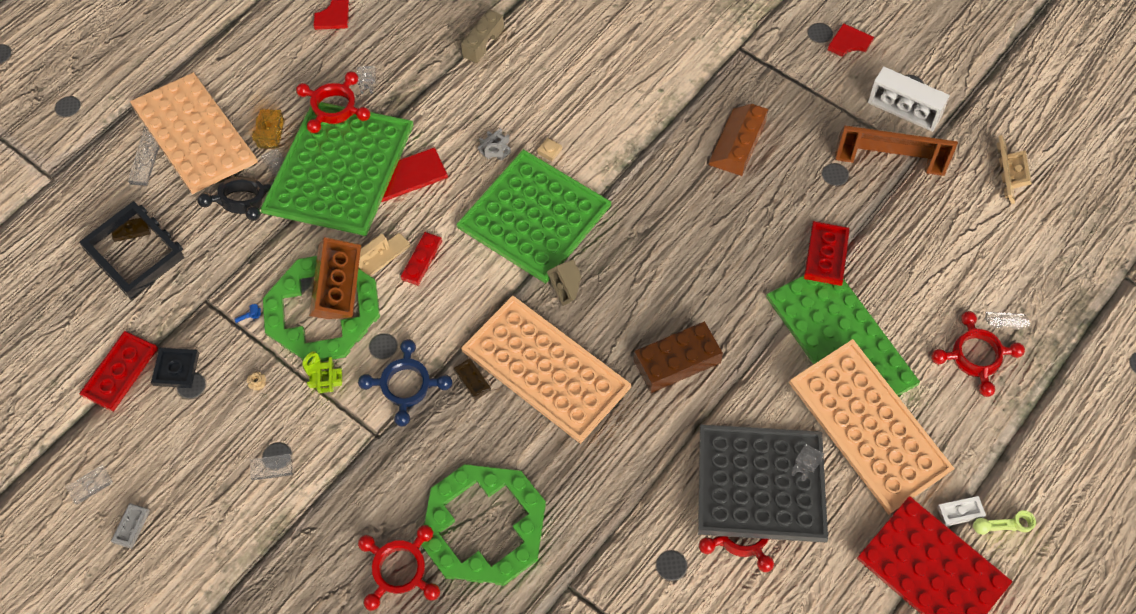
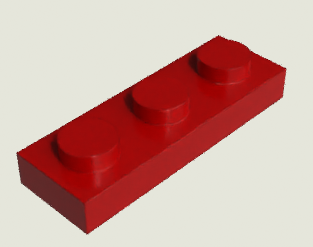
M424 232L401 275V280L419 286L442 243V237Z

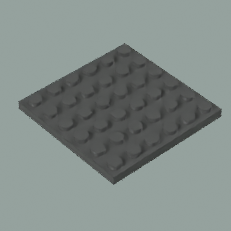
M700 424L698 535L827 543L828 526L822 432Z

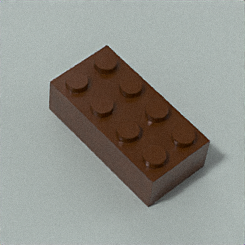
M704 321L635 350L634 363L650 393H653L720 364L723 352Z

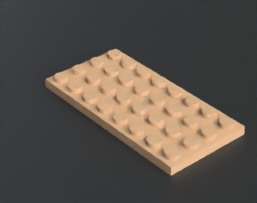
M194 72L130 101L133 109L192 194L258 163L253 152Z
M514 296L461 348L463 353L580 444L631 388V383Z
M853 339L789 381L791 387L888 515L899 509L909 496L912 498L916 497L955 469Z

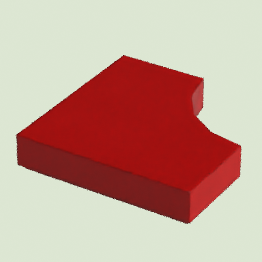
M332 0L327 9L314 13V29L348 28L349 0Z
M843 23L827 50L841 57L851 51L867 52L874 41V36Z

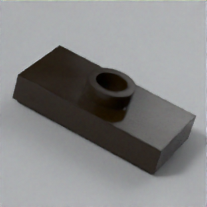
M141 218L130 219L112 232V239L114 242L151 235V230Z
M470 358L454 367V372L474 400L491 391V387Z

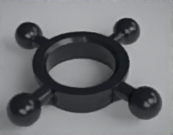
M237 173L225 178L226 180L218 186L217 194L201 193L197 198V202L201 207L207 208L213 202H217L231 213L246 214L247 219L256 221L261 215L259 208L262 205V198L270 190L275 179L270 184L262 185L259 181L252 178L236 177ZM234 192H250L256 195L254 198L245 201H236L226 197Z

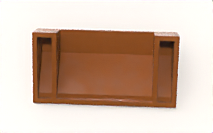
M844 125L837 142L835 160L853 163L857 149L927 158L926 173L945 176L958 141Z

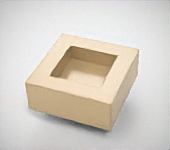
M546 138L537 149V154L553 162L562 150V145Z

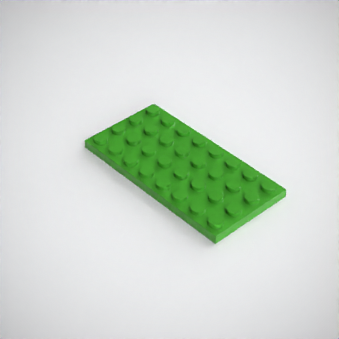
M802 276L767 294V300L813 365L853 339L897 396L919 385L920 381L844 279L842 286L807 280Z

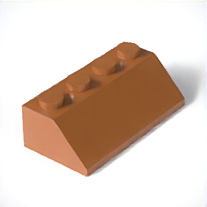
M754 104L734 108L708 165L743 176L766 123L768 109Z
M326 237L322 239L318 245L309 316L323 319L353 317L361 245Z

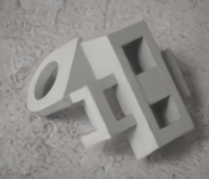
M499 129L494 134L488 131L486 139H479L481 145L478 147V150L488 160L491 157H497L502 161L511 153V148L506 145L509 142L510 136L508 134L506 136L502 135V129Z

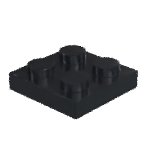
M159 348L151 384L163 387L192 388L200 354L199 351Z

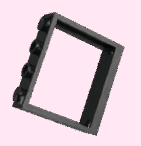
M134 201L79 241L83 250L130 300L184 259L181 245L178 242L173 243L171 235L165 229L161 230L158 227L160 226L158 221L154 217L150 218L147 215V210L142 205L138 206ZM137 214L171 249V252L128 284L93 246Z

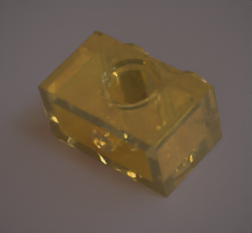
M260 109L259 116L256 117V130L252 134L253 141L256 142L258 148L279 149L285 122L281 110Z

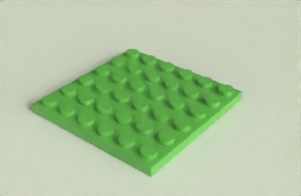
M523 149L457 223V228L546 284L550 280L547 271L566 261L611 207V201Z

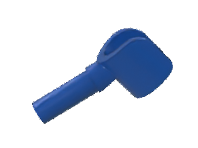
M252 304L249 306L248 313L234 320L238 323L247 318L257 319L261 315V308H258L257 304Z

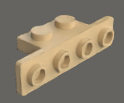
M1000 135L997 149L1002 155L999 158L1000 167L1004 168L1001 176L1003 183H1006L1007 187L1004 188V195L1006 199L1010 200L1011 204H1015L1013 189L1032 184L1026 150L1008 154L1004 137Z
M400 233L388 241L381 234L361 248L358 269L371 277L408 249L410 243Z

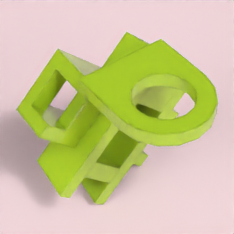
M313 351L304 358L302 367L309 376V382H307L309 388H317L319 393L334 392V386H342V368L334 369L332 357H329V362H321L319 355ZM311 357H313V359L311 360V362H309V363L307 364L308 360H309Z

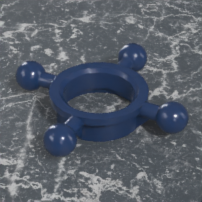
M411 339L402 341L400 348L404 353L403 359L390 363L382 372L381 378H373L369 374H363L358 379V385L361 389L368 390L372 386H380L384 396L399 406V411L395 414L394 421L401 427L406 426L410 422L407 407L422 401L430 387L438 386L441 390H448L452 386L450 376L441 375L438 378H429L426 367L419 361L411 359V354L416 349V344ZM408 369L419 373L423 378L422 386L413 396L401 398L390 392V379L397 372Z

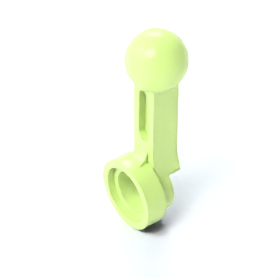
M1022 510L1013 519L987 520L985 518H978L974 521L973 528L976 533L981 535L987 534L989 531L1019 530L1026 533L1034 529L1036 519L1029 511ZM1019 518L1025 519L1028 527H1023L1019 523Z

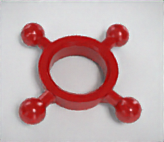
M353 71L347 72L343 84L329 83L315 91L311 90L305 83H300L296 87V93L300 97H311V108L317 116L307 123V130L310 133H318L321 130L322 122L337 124L346 121L354 114L360 121H367L370 118L368 108L354 107L355 96L349 87L357 84L359 80L357 73ZM331 96H342L349 101L343 110L336 113H327L318 107L322 100Z
M966 311L962 314L961 321L967 326L968 332L956 340L952 352L936 349L932 352L931 359L938 365L945 363L946 360L954 359L955 364L961 371L973 377H980V394L984 397H991L996 389L995 385L989 382L988 376L994 374L1002 364L1003 355H1011L1014 358L1022 357L1025 353V347L1019 342L1012 343L1009 347L1003 346L998 337L993 333L977 329L975 327L977 322L976 314L972 311ZM969 339L986 341L994 349L995 361L987 366H978L971 363L962 352L963 343Z
M420 526L417 530V538L413 543L397 540L379 548L375 545L372 536L363 535L358 540L359 549L364 552L370 551L375 555L372 562V575L379 586L374 593L368 594L364 598L363 604L367 610L374 611L378 609L381 603L380 598L385 592L402 594L411 591L416 586L423 590L424 597L427 600L433 601L440 596L438 585L434 583L428 584L422 580L425 571V560L419 547L423 542L432 539L433 529L430 526ZM407 551L413 554L417 560L415 576L410 582L401 586H393L386 583L381 573L384 560L393 552Z
M718 536L713 539L704 537L699 541L698 547L703 554H711L715 547L720 545L731 554L739 557L755 556L758 559L757 567L762 572L767 573L774 568V560L762 551L769 539H760L757 543L747 546L734 543L728 536Z

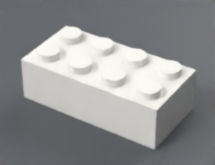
M883 66L874 81L868 103L933 132L943 115L950 95Z

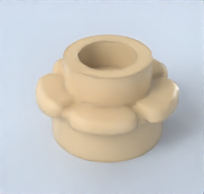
M253 372L252 375L247 377L248 387L256 391L263 389L266 383L265 375L260 372Z

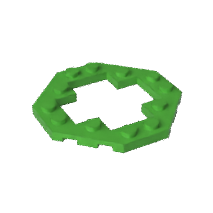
M317 256L297 259L263 298L265 333L292 354L294 353L301 358L302 361L313 351L319 355L321 362L328 361L329 357H332L333 360L346 358L355 343L359 342L368 332L367 329L372 323L380 318L377 282L374 278L358 269L356 286L360 317L341 320L342 337L306 343L303 326L289 329L285 327L284 298L302 296L301 279L314 277ZM311 357V358L308 360L307 364H308L309 362H311V360L313 359V357Z
M464 464L431 488L424 525H428L433 529V537L431 540L423 542L421 546L445 579H462L469 582H487L505 586L538 561L546 501L522 471ZM475 483L479 484L488 497L506 486L528 514L513 525V529L524 543L492 567L479 551L461 563L439 534L455 523V519L445 505Z

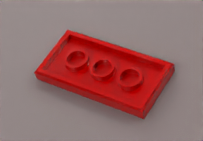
M435 147L398 161L381 203L448 178V174Z
M812 222L804 279L842 286L850 228Z
M124 331L81 390L80 396L114 412L158 347Z

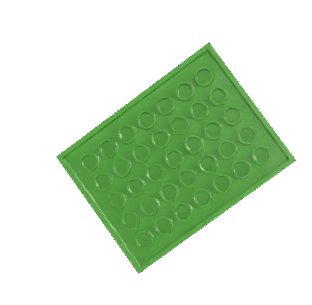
M320 102L318 106L320 110L327 113H336L345 108ZM310 106L264 200L261 212L267 215L367 236L412 131L413 121L370 112V118L367 121H360L354 114L341 123L328 124L322 122L321 130L313 134L307 130V123L317 116Z

